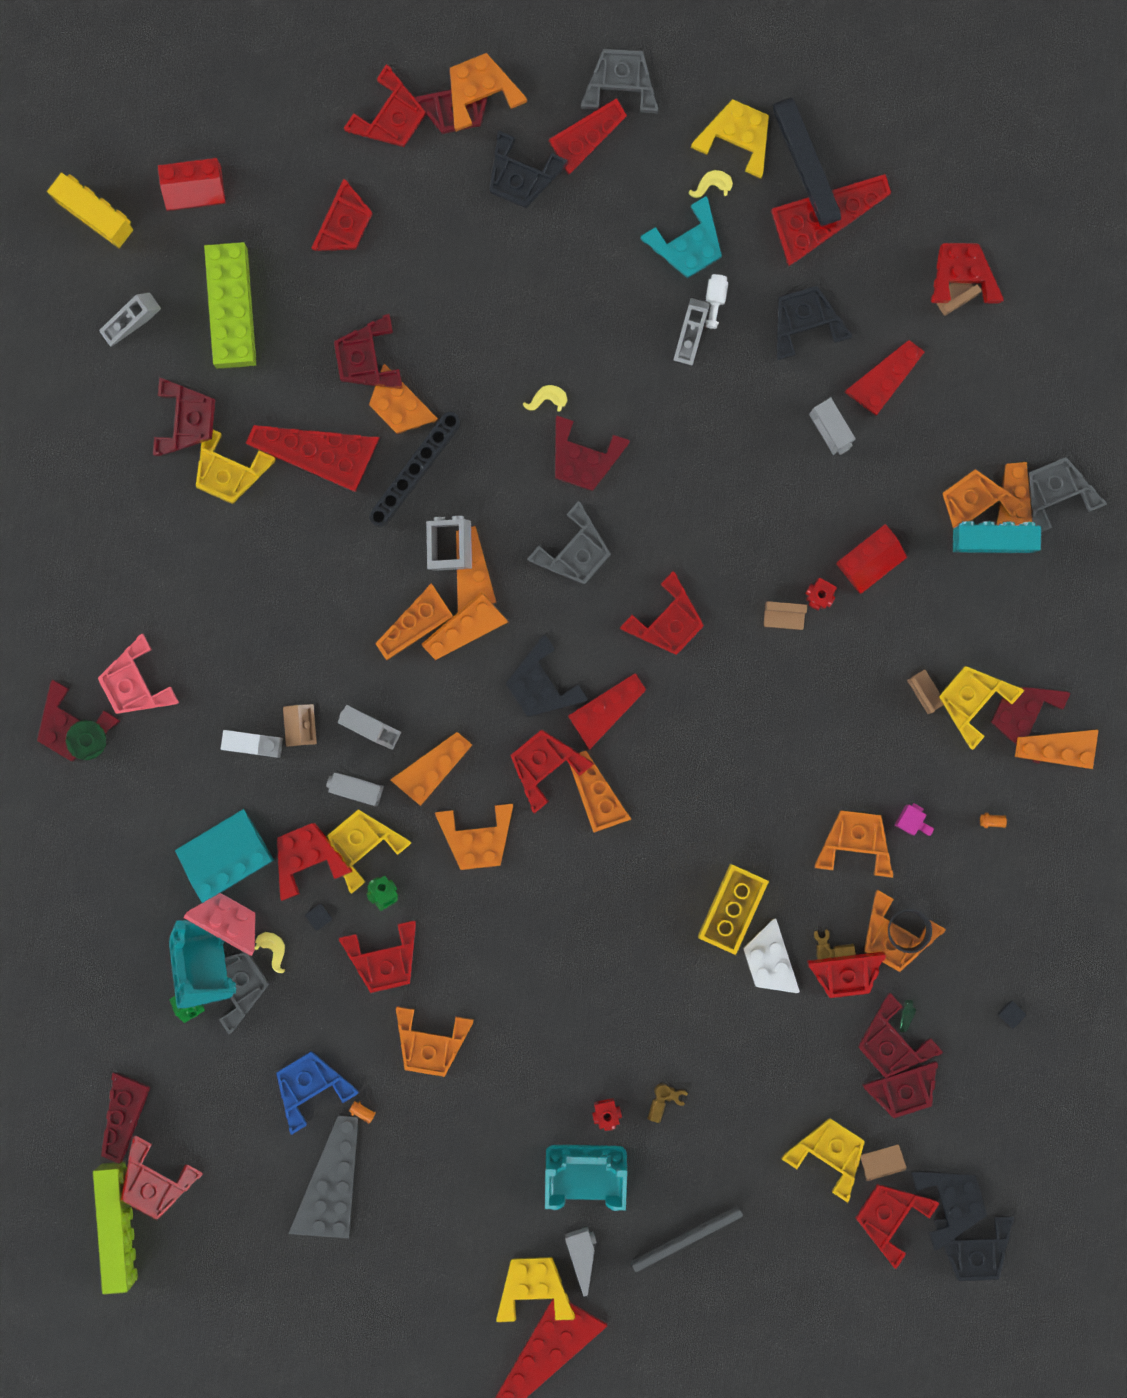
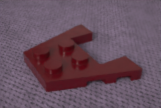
M390 314L382 316L383 318L368 323L366 327L358 331L355 330L334 341L341 382L403 389L399 369L380 373L378 371L373 337L393 333Z
M159 378L158 396L176 398L173 438L154 437L153 455L162 456L211 440L213 435L215 399Z
M556 416L555 479L594 491L625 448H627L630 440L613 435L607 454L567 441L574 421Z
M52 680L37 741L66 759L74 761L76 757L72 756L66 746V734L70 727L80 720L59 708L69 689ZM103 711L96 723L103 728L106 734L120 720Z
M1019 687L1024 691L1013 704H1010L1005 698L1001 697L991 723L1017 745L1018 737L1029 736L1043 702L1063 710L1070 693ZM1032 760L1036 764L1040 763V761Z
M891 993L887 994L858 1045V1048L885 1078L943 1053L931 1038L913 1051L889 1024L888 1020L902 1008V1005Z

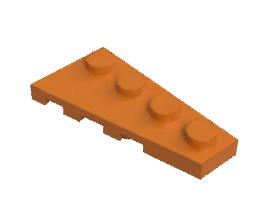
M1098 730L1018 737L1015 757L1093 769Z

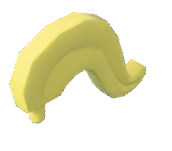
M718 170L707 172L703 176L697 190H690L689 194L694 198H700L710 186L714 185L720 190H724V196H727L728 191L731 190L733 185L731 176Z
M543 386L538 390L531 403L527 404L524 402L523 406L530 411L536 410L544 400L548 399L558 406L557 411L560 412L561 408L565 407L567 403L566 392L557 386Z
M270 932L258 935L255 941L257 943L255 950H258L260 946L262 948H270L273 951L272 968L277 973H284L285 969H282L280 966L285 953V944L282 938Z

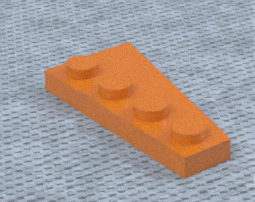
M1027 462L1006 464L1002 488L1022 501L1026 507L1011 517L1001 502H999L996 525L1002 524V522H1015V525L1019 526L1023 522H1032Z
M476 526L471 527L472 569L457 570L458 612L481 592L492 604L496 603ZM459 530L456 531L457 559H460Z
M432 583L375 643L386 660H389L453 617Z
M481 592L426 639L422 646L437 660L508 623V621Z
M456 732L393 777L391 781L421 806L471 748L472 744Z
M587 751L580 752L581 755L593 762ZM595 763L581 776L570 765L593 833L631 820Z

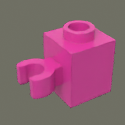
M914 803L912 806L906 804L894 824L915 836L918 830L930 836L934 828L923 823L926 814L922 812L924 809Z

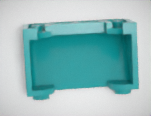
M188 920L176 921L169 939L175 998L178 1009L228 999L236 993L235 981H232L231 977H227L223 948L225 941Z
M552 1145L546 1149L545 1209L558 1210L565 1205V1199L605 1200L606 1206L613 1211L626 1210V1149L621 1146Z

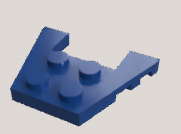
M312 1051L276 1073L291 1135L307 1126L306 1120L297 1107L331 1085L343 1103L359 1093L354 1086Z

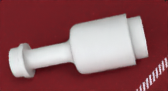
M711 275V279H709L706 302L710 303L711 306L709 318L705 320V327L717 329V325H719L716 318L719 305H723L726 300L728 288L726 276Z

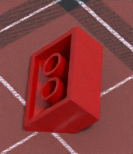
M217 158L158 165L160 187L167 211L226 203L221 164Z
M885 524L840 559L836 565L859 594H861L905 560L907 556L899 540Z

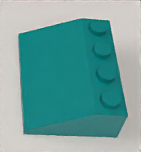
M244 809L175 850L192 887L202 903L274 861L270 851Z

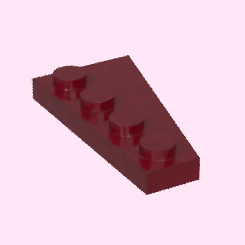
M114 1072L111 1079L113 1082L109 1094L110 1104L106 1116L107 1127L104 1131L101 1156L120 1164L124 1159L151 1087Z

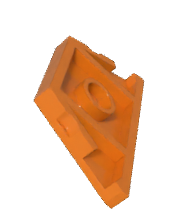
M384 364L381 372L391 370ZM403 382V389L375 386L369 406L396 434L438 421V418Z

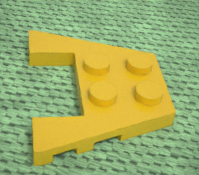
M732 99L694 140L691 148L708 154L713 140L717 136L753 152L745 172L762 178L769 115Z
M213 430L212 439L201 443L196 488L233 504L276 459L259 450L251 467L248 468L214 452L222 434Z
M964 666L938 697L969 748L973 750L985 736L969 724L971 719L995 692L999 693L1010 704H1013L1024 690Z
M357 810L327 835L331 846L342 856L343 861L353 871L343 876L351 894L366 882L353 865L376 845L385 840L398 855L411 844L408 839L361 810Z
M829 1118L786 1152L781 1159L798 1169L808 1152L815 1155L842 1173L832 1193L848 1203L865 1141Z
M552 1257L513 1258L511 1260L497 1315V1322L516 1321L515 1300L554 1299L556 1320L575 1319L574 1311L570 1307L568 1296L565 1294L561 1278Z

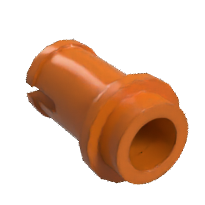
M986 812L980 816V826H984V828L1006 827V815H989Z
M354 1101L349 1109L352 1116L356 1115L368 1124L376 1113L361 1105L360 1101Z

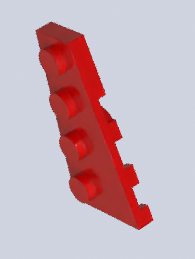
M636 673L568 716L589 750L646 691Z

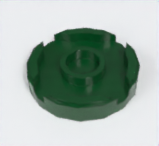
M82 720L70 727L66 734L65 742L72 756L82 760H90L99 756L104 750L106 735L103 728L96 722Z

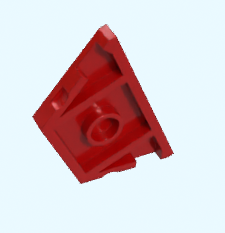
M343 179L313 243L312 250L314 251L356 250L369 223L372 211L345 179Z
M885 952L807 960V963L829 998L869 994L873 987V981L879 974V967L882 961L885 960L886 955Z

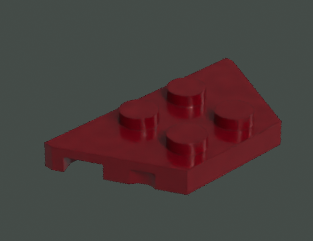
M452 90L416 97V101L441 134L455 131ZM488 96L465 106L472 125L464 129L481 126Z
M934 1061L862 1085L893 1118H897L932 1106L938 1063Z

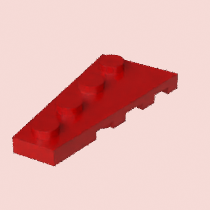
M617 98L548 140L557 156L568 160V165L565 167L568 175L626 118L627 115Z
M908 340L849 387L845 393L876 416L924 354V351Z

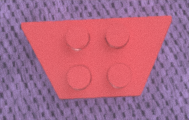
M222 893L186 912L185 919L252 956L255 951V912Z

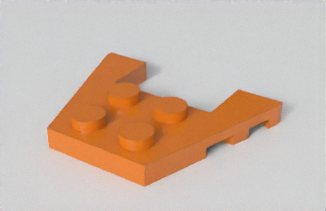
M487 53L450 68L454 128L456 132L472 125L465 107L466 105L499 91L504 92L510 109L527 103L524 94Z
M976 469L942 493L953 528L964 521H971L997 501L1001 502L1011 517L1026 507L1022 501L1015 498Z
M513 804L495 806L497 827L456 831L454 810L435 812L460 870L501 865Z
M840 810L814 868L833 870L836 849L876 854L874 875L893 878L881 815Z
M877 890L875 892L864 952H885L886 958L882 962L900 972L924 949L916 953H905L893 946L888 936V924L890 921L885 919L884 915L894 899ZM931 920L932 937L927 946L931 945L946 930ZM891 923V938L901 947H915L925 937L926 927L918 938L896 924Z
M397 1006L396 1015L405 1070L445 1077L474 1019L456 1016L452 1037L411 1030L415 1009Z

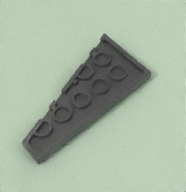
M338 1115L288 1234L349 1238L359 1117Z

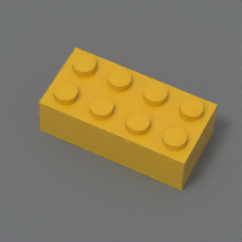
M61 172L48 189L49 195L67 211L120 248L133 231L129 225L131 221L118 209L115 211L103 198L99 200L95 193L87 186L83 188L72 175L66 176Z
M730 864L697 937L736 955L769 881Z

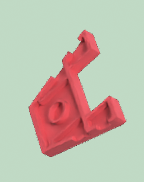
M144 634L139 635L126 648L124 653L98 677L116 714L179 703L171 687L152 696L139 672L134 659L152 650Z

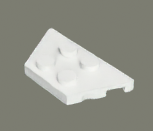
M774 918L743 947L756 987L799 993L800 991L777 920Z

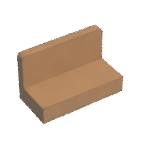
M951 283L949 285L951 301L936 304L943 315L946 316L978 296L981 289L978 284L973 286L972 283Z
M766 602L764 627L803 630L807 605Z
M926 670L907 680L927 714H931L943 706L938 697L940 693Z
M314 704L283 707L286 746L317 744Z
M899 1145L863 1154L860 1157L866 1181L906 1170Z

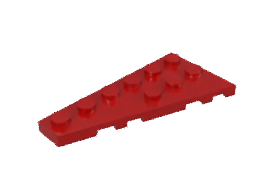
M886 175L832 190L841 213V220L823 227L817 219L809 198L771 209L788 267L888 197L891 191Z
M254 425L246 444L356 493L380 438Z
M552 1299L495 1398H527L603 1331L607 1324L571 1302L569 1304L572 1311H574L575 1319L556 1320L554 1299Z

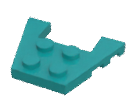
M707 196L691 205V209L701 224L672 242L666 244L656 227L640 237L645 244L647 243L657 254L664 257L668 263L687 278L717 261L722 256Z

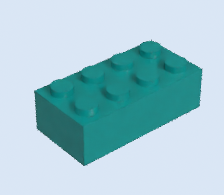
M964 521L953 528V552L1034 553L1041 550V526H1035V522H1023V524L1016 526L1015 522H1002L999 525H994L995 522H982L979 525H974L973 521Z

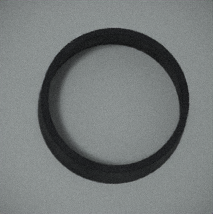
M904 909L897 912L891 918L888 924V936L893 946L905 953H916L924 949L930 942L932 925L928 917L921 911ZM903 912H913L919 915L925 923L926 933L924 939L919 945L912 948H904L897 945L890 935V926L893 919Z

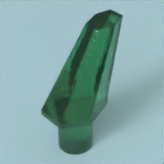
M912 1000L905 1001V1009L902 1011L901 1032H906L909 1029L917 1009L913 1008Z

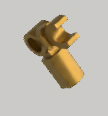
M825 930L824 938H819L818 931H814V938L818 941V945H816L818 959L856 955L854 944L833 946V949H831L830 943L827 944L830 936L829 931Z
M663 1083L658 1084L654 1090L656 1099L652 1101L647 1119L660 1123L666 1105L664 1101L674 1100L678 1105L684 1106L685 1103L679 1101L678 1097L681 1094L688 1095V1093L682 1089L674 1091V1088Z

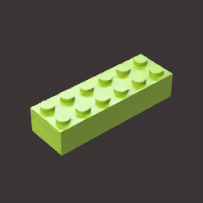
M244 242L204 245L213 365L217 369L256 366L248 248Z
M126 1162L120 1164L104 1163L93 1171L102 1294L128 1292L138 1278L137 1268H134L133 1260H136V1250L132 1248L134 1228H131L130 1220L133 1219V1210L129 1208L128 1204L121 1201L127 1170Z

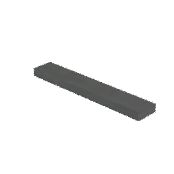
M739 1206L632 1260L634 1271L638 1272L743 1217Z

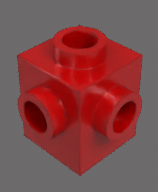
M818 578L814 585L810 584L805 593L808 595L806 600L810 602L808 605L818 611L820 608L830 607L836 598L833 594L837 587ZM818 593H821L823 595V598H820L818 596Z
M614 1098L594 1102L596 1111L592 1112L594 1123L599 1124L600 1129L604 1128L605 1131L615 1129L616 1125H619V1119L622 1118L620 1106H615Z

